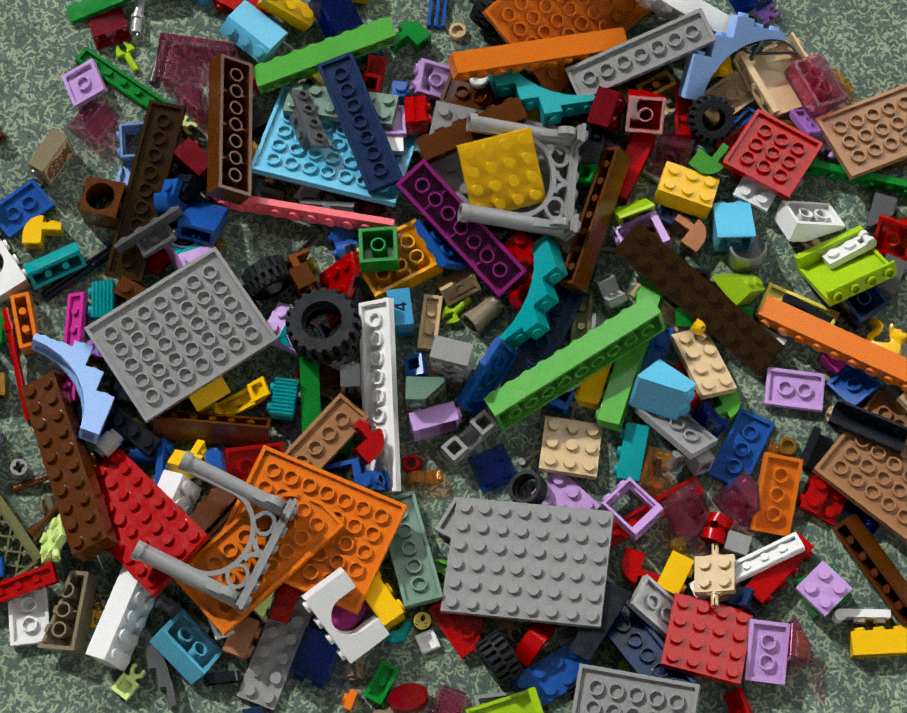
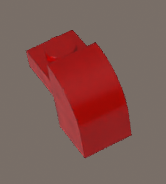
M369 54L366 72H363V80L368 92L381 93L388 58Z
M533 274L517 281L506 291L512 307L516 308L518 313L528 295Z
M358 419L351 427L363 441L353 452L364 465H367L381 453L384 447V436L379 428L372 432V427L367 421Z
M627 547L621 563V573L624 580L629 585L635 587L636 581H640L642 576L648 574L653 580L658 582L659 574L641 569L646 553Z
M536 622L534 626H531L514 651L520 662L528 668L538 656L543 646L552 637L555 630L546 623Z

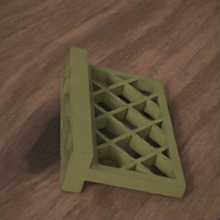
M0 494V529L2 523L8 524L10 527L9 536L0 535V537L8 538L6 549H0V551L5 552V570L7 566L16 567L14 576L30 571L39 563H42L41 546L27 531L28 527L9 499ZM12 539L20 541L19 551L10 550ZM9 553H18L17 565L8 564ZM23 554L29 555L33 560L28 566H21Z

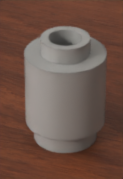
M114 429L106 431L98 439L97 444H94L96 446L94 450L102 458L104 456L109 457L121 445L120 442L123 438Z

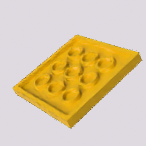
M530 127L456 145L470 204L511 211L542 203L546 198Z

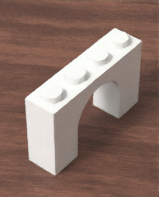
M1 239L0 256L3 257L4 264L0 272V304L9 299L10 295L17 294L30 286L26 270H20L18 266L20 261L15 254L11 256L8 251L11 249L6 240L1 241Z
M339 567L301 597L305 601L302 605L307 612H313L316 616L313 619L320 630L322 628L326 630V639L331 645L335 643L338 647L336 652L342 661L346 659L351 664L390 634L375 615H372L352 630L343 631L333 626L331 620L333 606L340 598L356 587L345 570Z

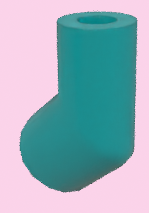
M403 620L399 630L388 631L390 635L385 638L386 641L396 644L406 640L412 623Z

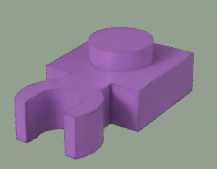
M770 4L765 11L760 7L750 12L762 19L763 27L770 24L771 20L769 18L775 19L780 14L779 11L776 13L770 11L774 9V4Z

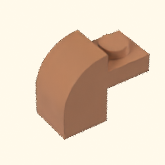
M678 214L674 219L673 227L685 234L679 248L695 258L703 248L706 239V228L701 220L698 219L693 224L688 217Z

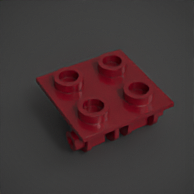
M122 8L87 18L97 50L122 43L123 41L132 40Z

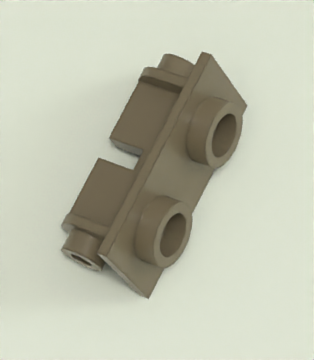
M363 655L353 663L345 664L346 677L349 678L350 682L357 681V679L366 680L367 666L364 663Z

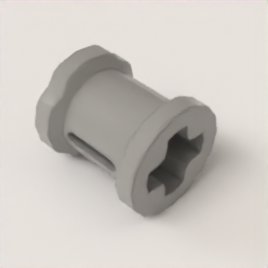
M15 459L10 465L11 472L20 480L27 479L31 474V468L24 459ZM23 466L22 472H18L20 470L19 467Z

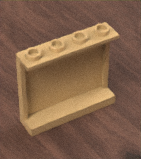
M793 32L790 33L787 39L795 45L798 51L797 56L795 54L756 55L754 60L750 61L751 54H746L743 50L738 52L733 60L735 67L760 109L775 118L787 115L790 110L803 109L824 100L829 92L826 83L821 79L817 68L814 67L809 55L804 51L800 40L796 38ZM777 42L763 47L762 52L793 50L786 44Z

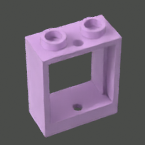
M656 210L614 228L616 235L613 236V239L617 246L634 226L640 222L646 228L653 225L659 239L670 249L673 248Z
M454 401L408 413L414 442L459 430V424L462 423L459 406L455 407Z
M631 477L620 481L616 486V490L612 494H606L602 499V510L614 511V522L635 541L657 522L664 512V508ZM629 490L650 509L633 527L611 508Z

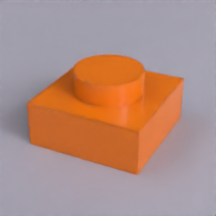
M350 688L349 693L345 692L341 702L344 705V711L352 713L359 695L358 691Z

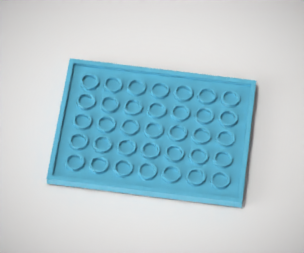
M282 86L253 158L252 173L395 208L400 195L395 185L372 194L368 193L340 122L320 120L330 143L329 148H312L310 143L308 147H301L299 140L295 136L293 125L290 124V116L283 115V107L290 86ZM418 133L417 135H407L406 138H403L404 154L395 155L403 176L407 174L415 142L420 136Z

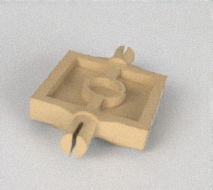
M718 543L711 544V555L695 556L694 593L696 596L706 595L711 597L712 608H715V606L716 608L719 607V596L736 594L735 554H719L720 545Z

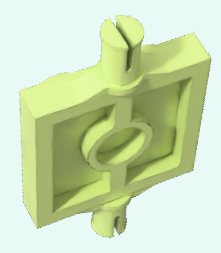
M60 514L50 521L49 529L47 532H43L39 540L41 543V562L45 565L52 561L59 562L61 560V549L67 540Z

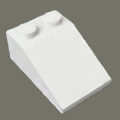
M782 200L774 216V220L788 241L807 242L845 228V224L830 203Z

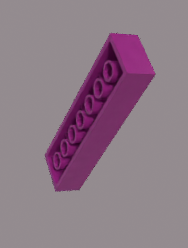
M424 158L395 184V188L496 297L499 298L526 274L527 270L484 224L468 221L467 223L458 222V209L460 204L464 202Z

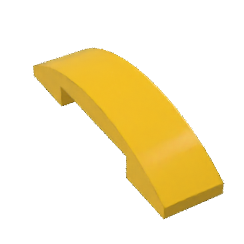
M262 376L247 384V388L220 402H214L199 412L240 415L248 411L271 394L265 377Z

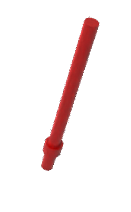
M9 307L1 309L4 320L2 325L4 332L7 334L24 419L29 421L30 417L21 388L25 386L14 334L15 325L11 320Z

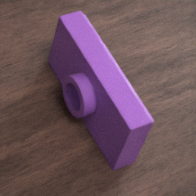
M805 109L789 111L788 116L800 131L813 138L822 137L821 129Z

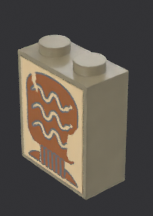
M54 128L51 129L27 163L30 173L34 176V180L40 185L46 184L50 186L75 152L69 137Z

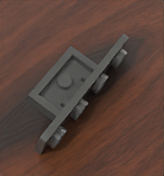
M291 90L290 94L295 108L290 115V124L293 125L295 136L299 140L301 147H308L310 143L312 148H329L330 143L309 91Z
M179 206L170 207L166 210V213L154 217L147 225L136 228L127 237L120 238L114 244V247L119 253H123L137 245L142 256L147 259L178 239L170 223L185 213Z

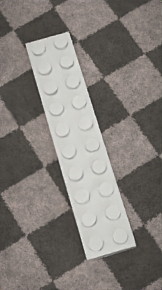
M388 297L358 303L359 316L362 323V336L360 339L362 411L370 418L368 423L372 427L371 431L373 432L379 428L384 436V447L381 453L370 464L364 465L365 472L369 470L388 471L391 490L381 494L401 492L394 298Z

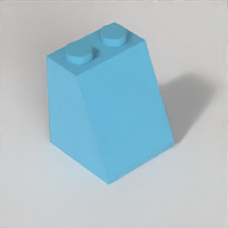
M718 201L713 203L711 208L713 252H728L730 247L733 248L734 252L751 251L756 232L750 202L736 201L734 203H726L725 201Z
M658 359L637 375L628 404L632 407L677 420L682 415L686 416L690 411L691 407L689 405L695 397L696 392L694 390L697 383L661 359Z

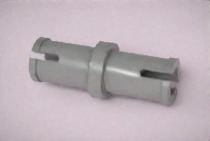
M143 0L134 1V9L130 17L132 21L130 35L135 37L142 35L141 31L142 24L145 21L144 9L146 5Z

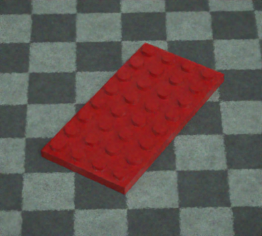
M118 447L109 457H105L95 470L118 541L117 545L107 550L153 597L157 598L174 578L141 561L137 562L130 558L138 541L141 540L187 564L209 540L210 536Z

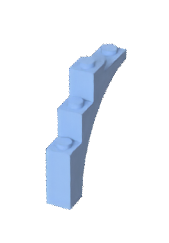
M738 12L737 15L730 14L727 32L716 31L714 35L717 40L713 44L706 46L705 51L696 50L694 53L686 56L678 96L698 100V97L704 96L705 89L713 73L733 52L756 41L768 39L784 40L786 33L779 31L780 27L769 25L768 29L763 28L764 24L755 23V19L749 18L748 13Z
M35 333L32 339L31 350L55 362L69 376L76 387L82 407V423L78 438L97 444L111 411L114 396L98 391L104 372L96 367L87 366L93 347L76 340L73 346H70L65 342H59L46 335Z

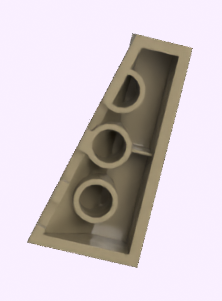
M70 571L60 593L59 603L53 609L52 619L46 625L42 641H39L37 648L63 654L84 655L98 583L97 576L85 571Z

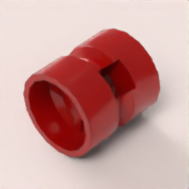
M710 512L706 521L707 527H704L700 539L707 544L718 543L720 545L719 548L723 547L727 538L726 533L731 530L734 521L724 514Z

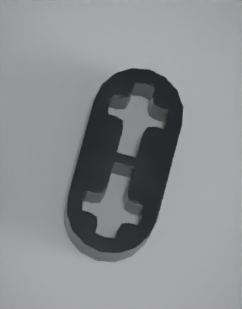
M238 670L211 672L203 675V685L205 686L242 682L241 671Z

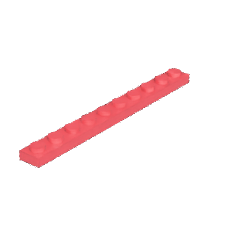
M251 196L240 205L213 197L216 205L239 212L245 211L257 215L263 214L275 218L281 217L293 221L299 220L311 224L317 223L329 227H341L347 230L396 226L395 219Z

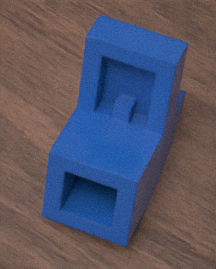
M165 179L161 193H154V207L159 216L166 213V210L173 206H179L184 212L188 207L187 204L178 199L183 181L180 179ZM179 217L171 223H178L181 217Z

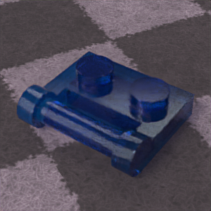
M706 400L701 402L691 415L706 430L713 423L716 427L711 434L716 438L729 426L728 420L721 418Z

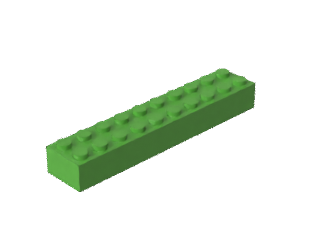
M649 295L645 298H640L631 307L621 310L615 317L605 320L599 327L589 330L583 337L573 340L567 347L557 350L551 357L539 361L535 367L523 371L519 377L507 381L503 387L490 392L487 397L483 398L490 414L502 432L665 331L666 327L662 313Z

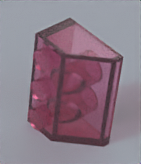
M822 52L792 61L784 72L786 79L810 119L826 114L848 99L847 94Z

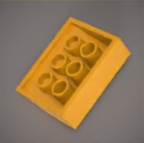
M416 219L397 227L400 270L362 273L360 271V276L373 300L387 297L386 290L408 287L410 290L444 272L443 268L437 265L434 255L426 248L427 244L417 234V229L414 226V223L417 221ZM358 247V248H356V249H357V254H358V259H359V247Z

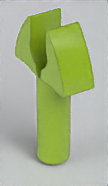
M123 41L126 53L121 51L117 45V59L124 58L133 73H137L140 69L131 56L132 52L136 50L134 46Z
M467 296L453 309H449L446 305L443 309L441 320L447 315L453 314V318L446 325L459 323L460 318H458V314L472 302L471 298Z

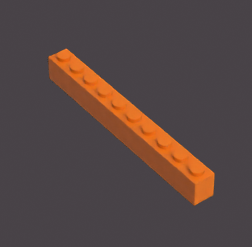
M624 27L452 52L447 60L452 79L466 81L472 77L481 79L492 74L500 76L505 74V72L519 73L525 69L533 71L544 66L552 68L557 64L570 65L577 61L581 62L626 42L627 37Z
M768 295L758 313L760 325L765 328H772L782 336L794 338L800 344H807L817 352H824L834 360H842L852 368H859L865 371L869 376L879 377L889 385L894 384L907 393L906 357Z

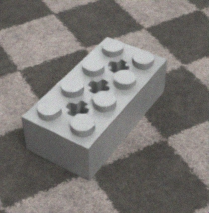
M435 335L429 356L430 377H445L447 385H451L456 390H463L473 372L474 344Z

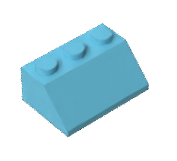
M244 0L227 17L219 32L259 63L270 61L288 34L286 30L247 0Z
M183 608L149 641L191 685L205 675L223 653V650Z

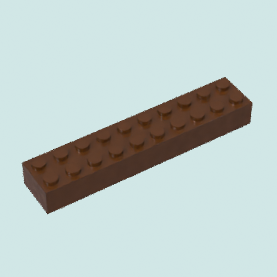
M51 371L23 386L21 391L72 556L86 561L117 545L118 541L86 442L78 438L80 423L66 380L57 372Z

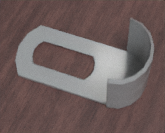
M756 232L751 251L734 252L733 248L730 247L729 251L726 252L728 266L739 273H749L756 270L763 261L767 250V243H765L762 254H760Z

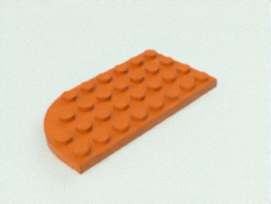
M292 492L275 495L286 502L289 499H297L296 506L299 508L293 520L288 519L285 525L288 530L283 539L279 537L276 543L279 548L275 556H269L267 563L270 565L265 575L260 574L257 581L261 583L256 593L251 592L250 597L253 599L247 611L242 610L241 614L236 613L237 610L175 578L173 580L222 634L226 636L346 527L324 503L313 497ZM254 504L251 505L255 515L261 511H266ZM247 510L243 511L205 545L187 564L199 570L215 571L233 563L244 551L249 540L250 518ZM275 515L276 521L278 523L280 517ZM262 516L256 520L258 530L261 532L268 531L272 525L271 518ZM255 533V538H258L257 544L259 549L264 550L271 535L259 537ZM251 546V549H250L249 553H250V552H254L252 546ZM251 558L246 563L242 561L240 564H245L251 575L259 559ZM236 568L230 571V581L235 585L241 584L245 578L244 570ZM225 574L216 577H210L228 586L226 584ZM244 587L236 591L242 593Z

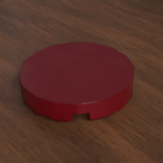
M419 683L402 684L392 690L388 698V703L394 713H418L429 702L427 689Z

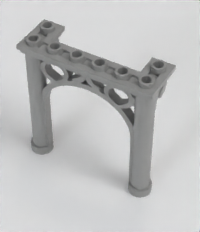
M470 112L466 121V131L496 136L530 127L535 148L543 155L547 163L550 184L546 198L538 208L532 211L520 213L461 203L457 215L458 222L467 223L468 221L557 236L563 239L562 242H567L581 228L579 214H576L577 210L574 208L578 197L576 183L579 180L577 168L581 160L579 147L587 141V124L582 123L576 128L572 126H559L558 129H549L478 116L477 113ZM542 143L552 144L554 146L548 151ZM559 150L563 153L562 164L554 161L551 156L553 151ZM565 167V178L563 179L559 170ZM560 189H564L563 200L557 196L553 197ZM550 202L558 204V216L550 214L547 207ZM542 211L546 219L533 216Z
M187 450L178 469L233 495L245 506L250 518V536L244 551L233 563L215 571L196 569L141 540L138 541L130 558L137 562L141 561L237 610L236 613L241 614L242 610L247 611L253 599L250 597L251 592L256 593L261 583L257 581L260 574L265 575L270 565L267 563L269 556H275L279 548L276 543L279 537L284 538L288 530L285 525L288 519L293 520L299 508L296 506L298 500L294 498V500L289 499L286 502L278 496L269 494L195 457L194 453ZM250 503L266 511H261L255 515ZM275 515L280 517L278 523L276 521ZM262 516H268L272 520V525L266 532L259 531L256 525V520ZM255 533L259 537L271 535L263 551L258 547V538H255ZM251 546H252L254 552H250V553H249V551H250V549H251ZM251 558H258L259 560L251 575L248 567L245 564H240L242 561L246 563ZM241 568L245 572V578L241 584L235 585L230 581V571ZM225 574V580L228 586L210 577H216ZM244 587L242 593L236 591Z

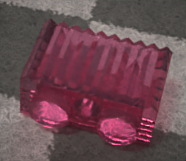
M444 684L442 689L438 688L435 696L437 704L435 708L431 707L429 713H460L467 693Z

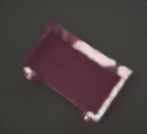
M160 33L154 77H160L159 81L171 82V79L209 84V62L220 53L235 58L237 45L231 42Z

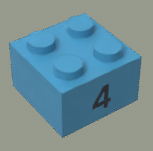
M409 287L386 290L387 297L383 298H394L395 338L414 336V320Z

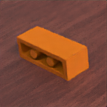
M29 291L10 295L19 349L24 356L38 353L31 350L32 339L35 333L40 334L33 298Z

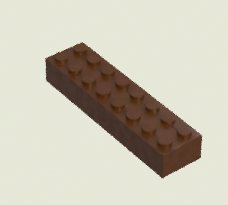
M220 53L209 62L207 196L240 205L251 197L253 64Z

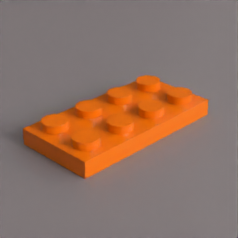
M764 452L750 530L780 536L790 535L803 459Z

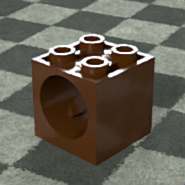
M89 176L87 182L83 184L84 194L82 199H79L77 209L85 224L116 230L127 189L126 184ZM111 197L114 199L112 204L105 209L93 208L94 203L100 198Z

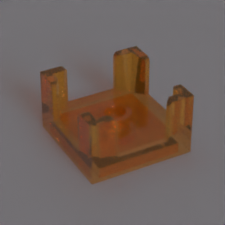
M649 446L638 485L651 497L656 498L660 496L664 480L653 477L655 469L667 471L668 467L666 464L671 460L672 452Z

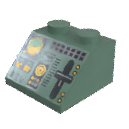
M406 376L405 401L406 410H410V412L429 408L446 393L445 377Z

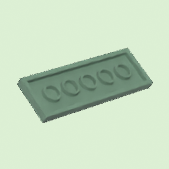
M291 82L283 107V115L290 116L295 108L290 94L291 90H308L320 120L340 122L325 86ZM369 92L383 128L392 129L400 100L399 95Z
M414 490L389 496V498L408 506L389 547L405 609L442 600L443 593Z

